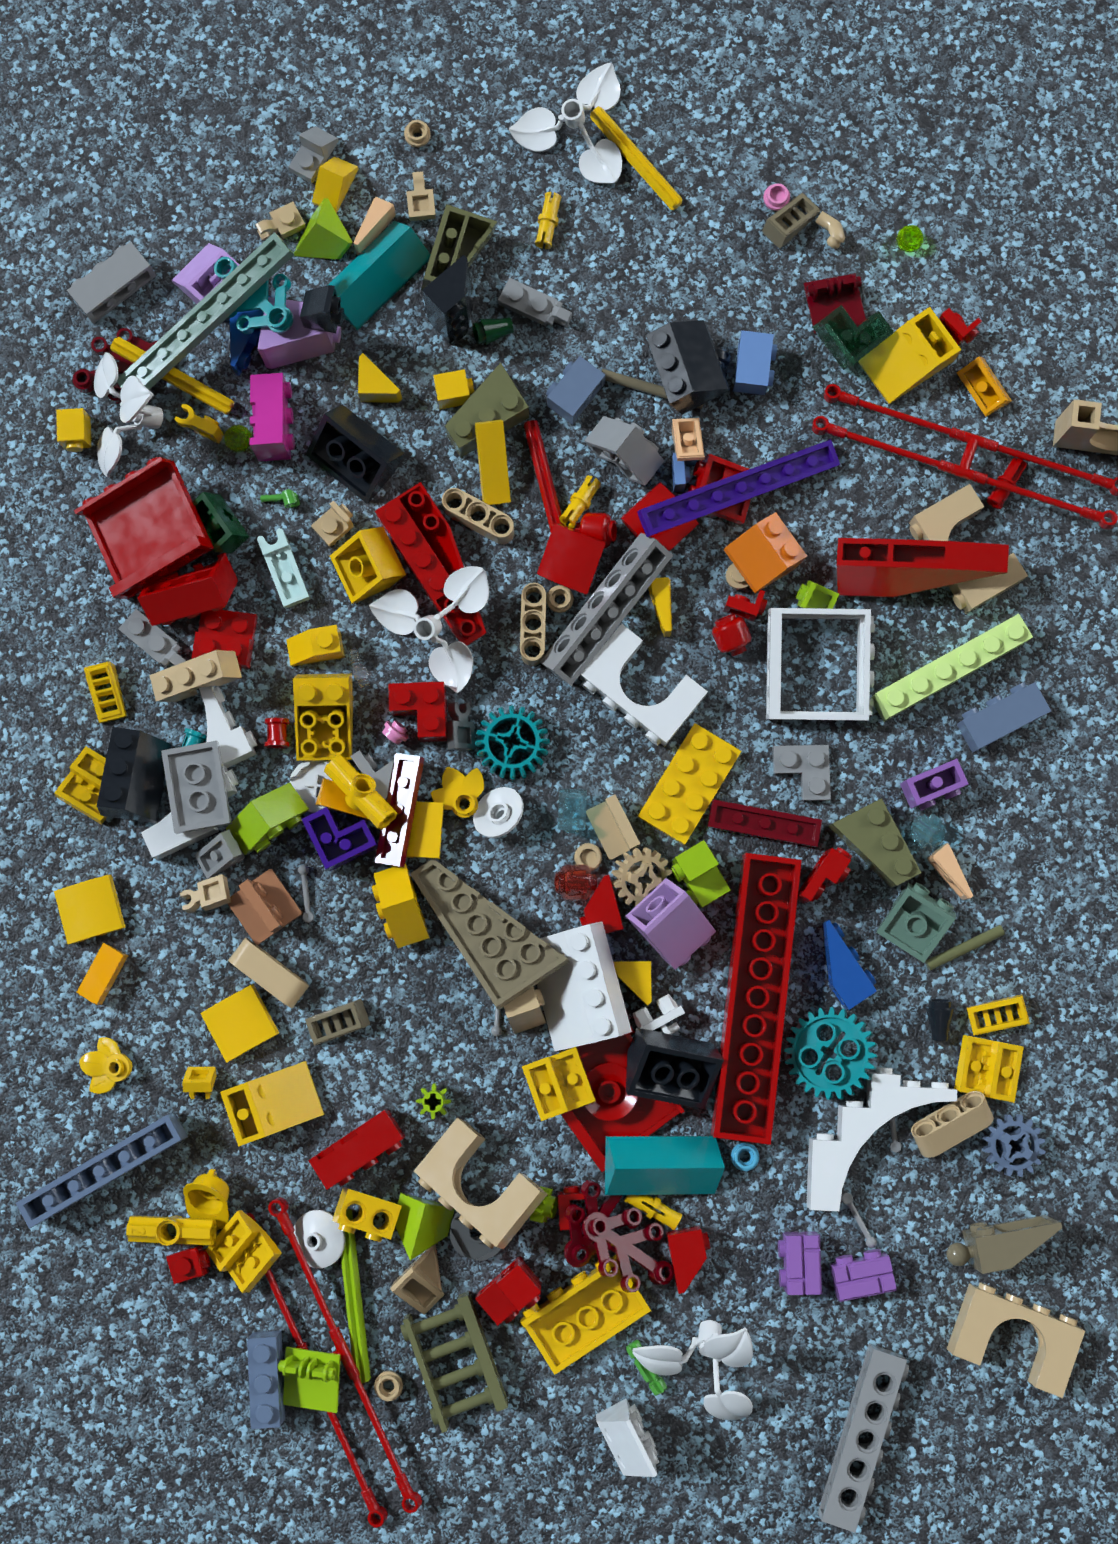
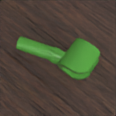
M290 489L282 491V494L260 496L261 502L283 501L285 508H294L300 505L298 495Z

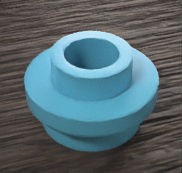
M741 1142L732 1149L731 1161L737 1169L750 1171L759 1162V1152L753 1144ZM741 1152H749L750 1158L748 1161L743 1162L740 1160Z

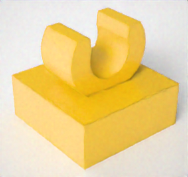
M187 1067L182 1082L183 1092H189L191 1099H195L197 1092H205V1098L209 1099L217 1077L216 1067Z

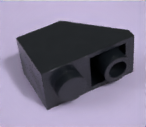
M327 285L305 291L300 314L304 328L336 334L338 324L342 325L344 308H341V297H338L335 286Z

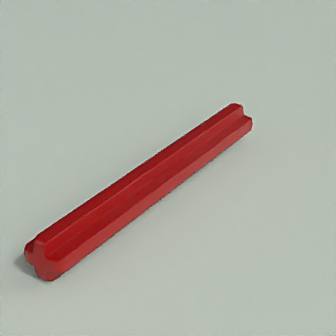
M531 420L524 423V430L551 532L554 522L561 525L564 524L559 519L562 514L538 421Z

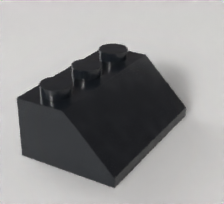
M465 255L460 257L422 290L428 322L449 344L455 339L456 341L462 339L467 334L470 326L472 290L468 259Z
M704 320L669 322L646 335L668 402L681 415L730 391Z
M341 404L324 414L305 455L368 504L395 473L404 453Z
M112 727L97 801V808L101 816L157 823L165 782L161 751L171 749V743L140 730Z
M637 1028L627 1052L626 1093L628 1095L704 1109L724 1059L713 1043Z

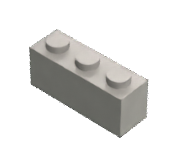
M130 241L128 244L118 247L107 260L97 263L85 277L75 280L67 291L90 321L95 324L156 277L150 264Z

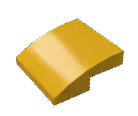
M85 746L69 767L70 773L54 794L56 798L102 825L107 817L100 815L97 801L106 758Z
M416 802L406 858L440 859L444 803Z
M112 874L54 891L68 945L126 928Z
M254 984L200 1013L226 1063L279 1034Z
M963 1035L954 1089L963 1093L979 1091L985 1097L1015 1103L1024 1047Z
M576 1047L522 1066L541 1121L596 1101Z
M238 1210L216 1236L215 1244L209 1245L206 1249L220 1272L228 1271L242 1293L250 1292L282 1254L270 1236L242 1210Z

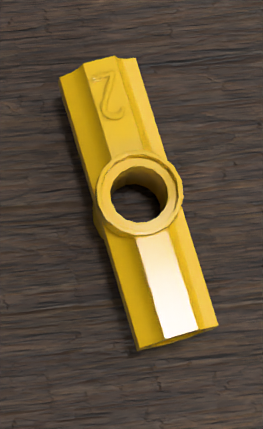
M338 755L325 766L324 772L346 794L345 802L354 810H361L377 828L384 829L396 818L397 812L375 790L376 782L367 774H360L344 756Z
M132 1215L129 1217L126 1226V1236L128 1237V1242L161 1243L166 1246L172 1244L214 1245L217 1236L216 1219L183 1218L179 1215L171 1217ZM168 1224L175 1226L177 1232L175 1237L168 1233Z

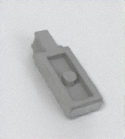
M512 278L508 279L498 299L500 306L544 326L547 324L552 326L555 322L567 328L572 319V312L562 308L563 303Z
M137 609L118 628L159 664H163L165 667L170 662L173 665H178L186 661L178 654L182 649L179 644L157 625L151 626L148 618Z

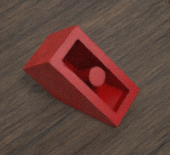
M610 875L602 878L583 911L584 917H580L581 926L603 922L606 934L623 930Z
M699 1225L666 1232L678 1294L685 1293L707 1259L705 1250L710 1249L707 1232L702 1233Z

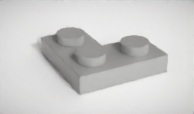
M829 745L772 747L773 774H801L802 801L831 800Z

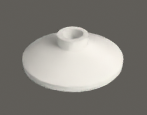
M508 787L496 788L484 795L478 802V809L473 815L476 830L487 838L502 837L512 831L519 823L523 814L524 805L521 796L514 789Z
M324 1210L307 1212L294 1225V1234L309 1267L325 1268L334 1264L341 1257L345 1247V1232L338 1229L339 1223L332 1221L334 1215ZM312 1236L316 1237L317 1239L316 1246L312 1243Z

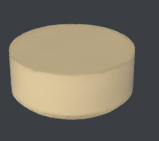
M585 843L577 848L574 860L579 869L589 872L599 867L602 861V853L596 845Z

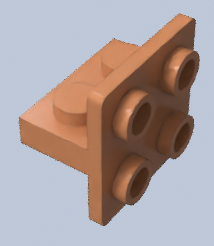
M272 869L267 870L253 881L247 879L239 885L240 890L230 897L231 903H228L256 945L264 942L302 914V911Z

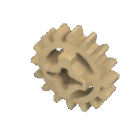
M644 847L642 853L638 848H633V855L631 856L624 852L625 860L623 862L616 860L615 863L619 866V869L612 870L611 874L617 877L616 880L611 882L615 888H619L615 894L620 898L623 897V902L627 905L632 903L636 907L666 876L672 873L671 869L665 867L668 861L665 858H660L661 854L656 850L651 853V849L648 847ZM652 862L655 864L658 874L653 872ZM625 881H628L631 884L630 889L632 890V893H630L627 889Z

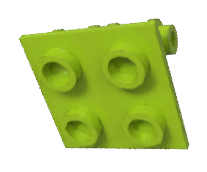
M286 1347L285 1360H280L278 1364V1371L282 1372L284 1376L283 1405L337 1413L340 1354Z

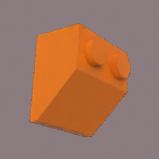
M776 512L756 523L723 549L754 593L793 571L807 557Z

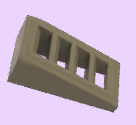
M801 193L768 218L762 232L778 248H781L811 222L821 210L805 194ZM798 205L807 213L806 215L797 208Z
M362 999L305 1019L314 1046L370 1025ZM340 1012L343 1013V1016L347 1024V1028H344L339 1014ZM329 1016L332 1017V1020L336 1028V1032H333V1029L328 1018ZM320 1019L326 1032L325 1036H322L317 1022Z

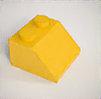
M384 527L359 530L330 555L352 604L390 588L406 575Z

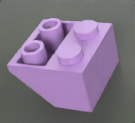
M208 243L172 279V282L198 304L222 281L214 272V265L218 259L229 257L238 266L240 264L223 249Z

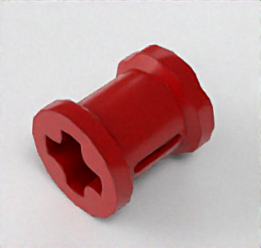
M264 719V724L267 725V741L264 743V747H290V743L287 741L289 719Z

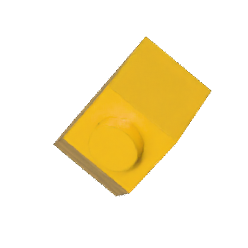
M337 625L308 629L286 639L291 667L345 658L341 631Z

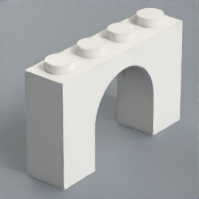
M621 623L580 674V679L583 681L581 685L591 694L597 692L604 698L602 702L612 711L618 709L626 715L624 720L632 727L637 728L640 726L647 732L646 738L657 746L660 743L666 746L706 697L708 691L685 675L672 693L661 703L643 706L632 702L621 688L620 674L640 649L643 640Z

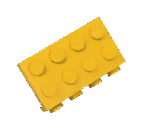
M616 1255L612 1258L610 1257V1259H613L617 1262ZM598 1260L595 1263L596 1268L588 1274L585 1271L580 1272L570 1280L572 1282L570 1286L564 1290L561 1287L556 1288L546 1296L548 1298L547 1301L539 1306L536 1303L529 1310L525 1309L522 1312L524 1316L520 1319L521 1325L528 1331L554 1375L651 1311L639 1290L631 1293L622 1290L619 1267L615 1276L603 1277L598 1271ZM607 1263V1264H606V1271L609 1273L610 1270H611V1267H610V1265ZM631 1279L628 1280V1286L630 1288H632L633 1282Z

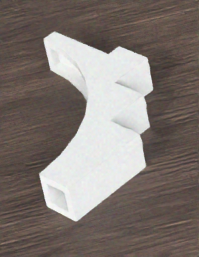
M214 686L199 688L206 711V742H219L227 796L230 797L238 793L235 786L239 783L233 770H227V768L257 755L254 749L257 746V742L251 731L246 732L241 726L233 729L236 726V722L231 712H225L222 702L225 701V698L219 686L215 688ZM170 812L160 822L144 830L141 834L152 858L159 860L219 832L217 827L175 834Z
M876 1067L875 1073L867 1072L871 1080H867L866 1106H863V1101L846 1100V1105H838L837 1139H834V1134L817 1133V1138H809L807 1207L810 1210L839 1212L842 1188L849 1167L860 1148L870 1136L890 1119L911 1108L934 1102L957 1101V1090L949 1088V1083L931 1082V1087H921L920 1081L903 1080L902 1086L900 1085L901 1075L892 1074L893 1068Z

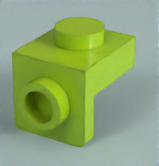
M808 580L807 584H802L796 595V599L799 600L797 606L812 609H833L839 594Z

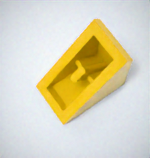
M335 156L321 165L318 171L312 204L319 206L324 198H328L337 213L359 170L358 166Z
M362 353L359 356L358 395L360 401L399 403L402 400L400 389Z
M651 961L613 962L617 977L648 1006L652 1002Z

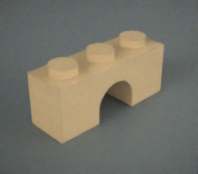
M215 650L149 675L156 702H178L197 695L196 689L208 686H221L242 678L236 652Z

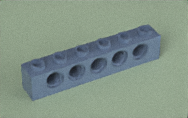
M176 1113L168 1114L16 1202V1205L28 1228H32L188 1138V1135Z

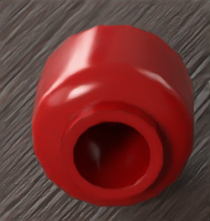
M585 513L582 516L581 522L576 523L575 529L580 531V533L605 541L604 549L608 548L611 542L616 540V521L612 520L609 514Z
M730 614L715 621L716 626L712 629V635L721 653L730 652L731 656H736L747 650L745 646L751 642L752 637L743 617H736L735 614Z

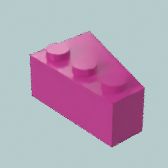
M283 373L250 375V404L252 405L253 416L250 417V426H253L254 438H250L249 445L259 462L291 459V450H295L294 435L290 434L289 424L294 423L293 410L288 408V398H292L291 382L286 381Z

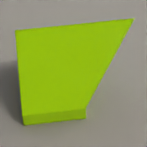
M324 198L312 214L293 253L294 256L341 259L352 245L353 241L328 198Z
M400 1193L398 1204L402 1207L395 1227L411 1261L448 1236L455 1209L453 1208L450 1211L441 1203Z

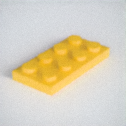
M694 723L637 817L682 845H685L742 751Z

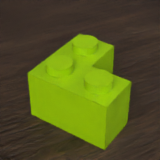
M287 783L250 801L232 821V824L226 827V830H230L244 855L254 850L259 853L271 844L269 840L280 835L284 828L288 827L291 830L302 823L301 817L309 808L292 784Z
M704 840L679 854L671 861L673 866L670 869L678 882L684 881L688 888L685 892L700 909L731 891L717 868V860Z

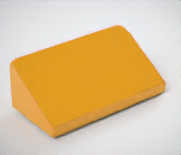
M977 357L957 372L985 417L1012 401L983 357Z
M323 778L315 805L328 807L331 810L369 820L361 810H354L345 802L346 794L332 780Z
M103 943L76 993L95 1005H102L129 955Z

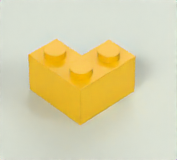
M406 863L404 867L394 866L374 873L376 885L371 887L376 902L380 901L375 904L380 920L386 919L387 922L384 923V928L388 939L393 938L397 948L428 939L429 934L425 918L419 906Z

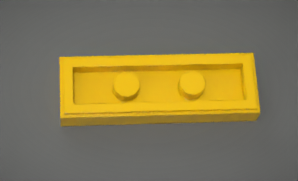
M503 420L475 423L482 501L488 505L509 503L511 498Z

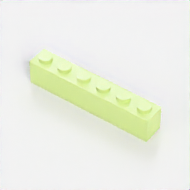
M1017 614L880 690L870 699H873L876 710L885 722L1025 644L1033 636L1020 614Z

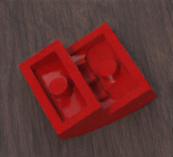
M659 482L620 519L637 538L640 533L645 534L637 511L675 496ZM695 519L650 537L655 538L670 551L699 523Z
M554 522L537 574L570 589L588 594L606 542Z

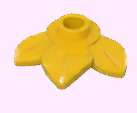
M446 767L442 776L443 788L432 791V799L434 802L444 803V810H452L458 817H471L478 809L477 798L484 790L483 776L478 768L470 771L465 777L458 770ZM468 800L470 802L469 808L461 809L460 802Z
M106 1037L99 1038L97 1044L98 1051L88 1052L79 1060L82 1071L92 1077L89 1091L95 1094L111 1091L116 1082L125 1080L131 1074L133 1067L131 1060L120 1052L118 1043ZM116 1063L119 1066V1070L117 1072L115 1070Z

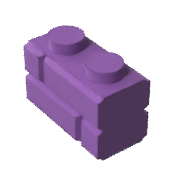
M814 1231L783 1232V1240H778L779 1258L784 1259V1269H779L780 1287L785 1288L787 1295H821L820 1235Z
M872 1249L863 1252L864 1257L854 1259L852 1255L836 1257V1262L829 1263L836 1298L843 1302L896 1291L889 1255L885 1252L881 1253L880 1249Z

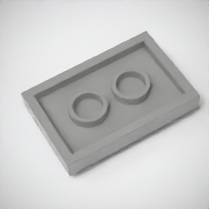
M211 741L162 750L174 833L180 834L232 824L219 742Z

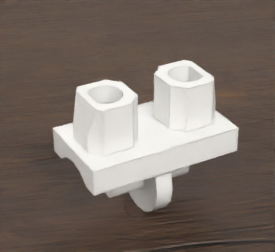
M667 994L656 1000L662 1015L655 1019H652L646 1006L633 1013L638 1028L653 1031L660 1027L661 1031L659 1032L673 1034L680 1030L677 1022L668 1027L665 1024L685 1012L682 1006H677L673 998Z

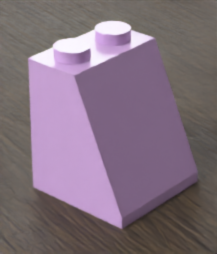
M268 297V301L274 306L275 298ZM286 300V307L291 310L294 317L291 328L280 334L273 332L269 327L261 328L258 351L266 368L269 369L334 352L335 343L340 342L341 327H337L336 334L304 328L300 319L303 302ZM284 317L279 319L278 324L283 320Z
M667 878L626 915L627 919L659 955L675 970L679 966L685 965L690 960L691 955L699 947L705 946L716 932L690 896Z

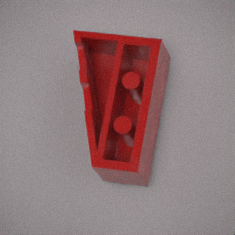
M226 553L217 555L218 561L203 567L201 562L193 565L195 571L179 576L176 572L145 585L138 596V600L151 626L161 623L162 625H169L183 617L190 619L198 616L201 612L208 610L216 612L226 607L238 582Z
M386 1108L308 1161L326 1190L337 1183L341 1187L355 1178L352 1173L362 1167L365 1171L379 1162L376 1157L384 1151L390 1155L403 1145L400 1141L406 1136L388 1108Z

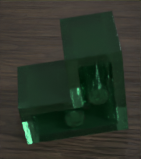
M842 305L812 326L843 370L854 365L894 333L879 310L856 326Z

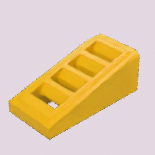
M669 577L655 578L648 587V591L664 637H670L672 633Z
M108 661L85 667L84 672L99 723L127 717L115 664ZM108 674L107 677L96 679V675ZM111 684L110 688L98 689V686ZM114 694L113 699L101 701L100 697ZM117 705L118 709L104 713L103 708Z
M1022 994L967 1007L973 1035L1030 1024ZM1011 1004H1016L1019 1018H1013ZM1005 1006L1008 1021H1002L999 1007ZM988 1009L994 1010L996 1024H991ZM979 1011L983 1013L986 1025L984 1027H980L977 1016Z

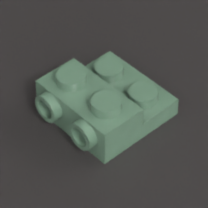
M916 882L913 886L907 883L892 904L891 910L877 928L876 933L925 963L955 921L956 913L952 911L954 906L947 900L939 898L936 901L930 897V891L922 884Z

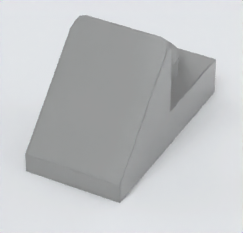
M316 126L299 135L301 147L288 166L291 173L313 184L318 176L319 167L327 161L339 141L337 137Z
M360 750L350 757L362 774H367L376 782L375 790L386 800L394 760L375 772L374 769L378 765L368 753L364 756Z
M230 830L217 835L194 855L207 879L245 858Z

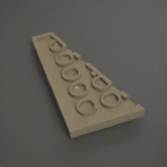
M431 859L410 873L498 1010L570 962L568 958L558 953L548 943L538 938L505 911L483 897L474 888L468 886L435 859Z

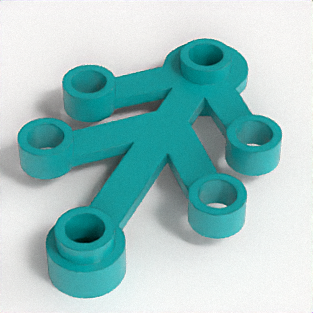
M221 257L214 265V272L221 280H224L238 265L229 257ZM277 274L272 280V285L275 288L274 306L268 301V279L227 318H233L237 312L261 309L267 315L253 318L247 315L240 316L236 322L238 330L244 334H251L254 329L269 327L278 334L288 331L294 320L293 313L286 307V292L291 288V281L284 274ZM285 280L284 284L279 287V283ZM284 317L283 320L278 324L279 319ZM249 321L248 326L243 328L244 323Z

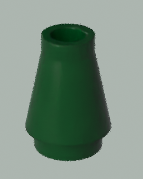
M510 317L478 319V322L472 324L473 335L478 345L484 344L486 346L508 334L514 333Z

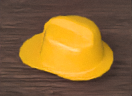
M210 1169L207 1174H201L192 1183L186 1184L183 1188L186 1210L190 1218L216 1219L217 1230L224 1228L229 1221L227 1205L229 1186L223 1179L217 1176L216 1170Z

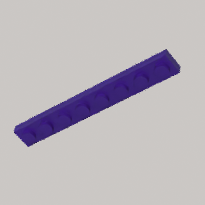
M830 439L637 511L646 537H650L839 466L840 462Z

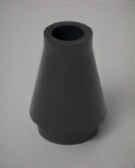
M929 999V1006H926L932 1040L948 1041L954 1012L951 1000Z

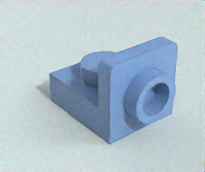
M676 453L672 454L673 492H684L686 483H690V468L687 465H695L698 460L677 461Z

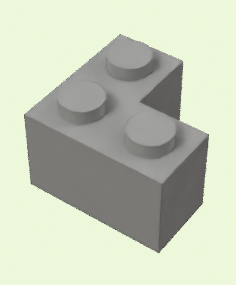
M603 416L584 440L598 458L615 463L630 481L646 486L665 461L658 453L659 448L644 437L643 434L645 432L639 425L635 423L627 424L619 418L611 419Z

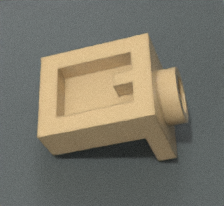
M334 501L329 504L331 508L311 525L312 529L329 547H332L354 527L350 519L353 517L352 513L344 504L338 506Z

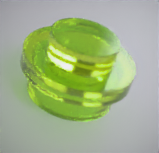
M914 225L905 226L900 229L896 238L897 245L905 252L917 251L922 246L924 240L922 231Z
M234 425L226 431L224 441L230 450L242 452L250 446L249 440L252 436L246 427Z

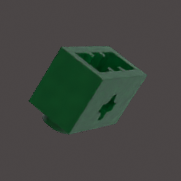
M202 492L193 501L214 547L212 550L214 552L232 554L250 537L221 495Z

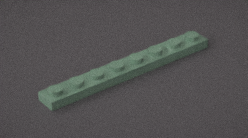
M275 232L119 376L117 380L119 386L122 388L129 376H136L150 390L294 256L283 240Z

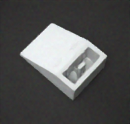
M627 1399L596 1414V1422L623 1476L655 1477L658 1475L656 1464L659 1463L658 1454L655 1449L656 1445L649 1431L644 1432L643 1419L636 1405L630 1406Z

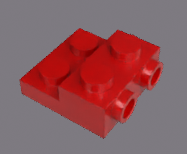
M708 454L705 456V460H698L693 470V475L697 476L694 486L691 485L687 492L749 470V468ZM751 499L706 516L711 518L718 516L741 525L745 522Z
M228 610L201 612L198 632H195L191 658L193 659L215 650L235 651L240 672L242 668L250 669L258 616L252 613Z
M839 847L836 850L831 848L823 852L799 889L797 900L802 904L810 901L813 902L819 899L826 887L838 885L839 882L842 883L851 871L847 866L851 862L852 855Z

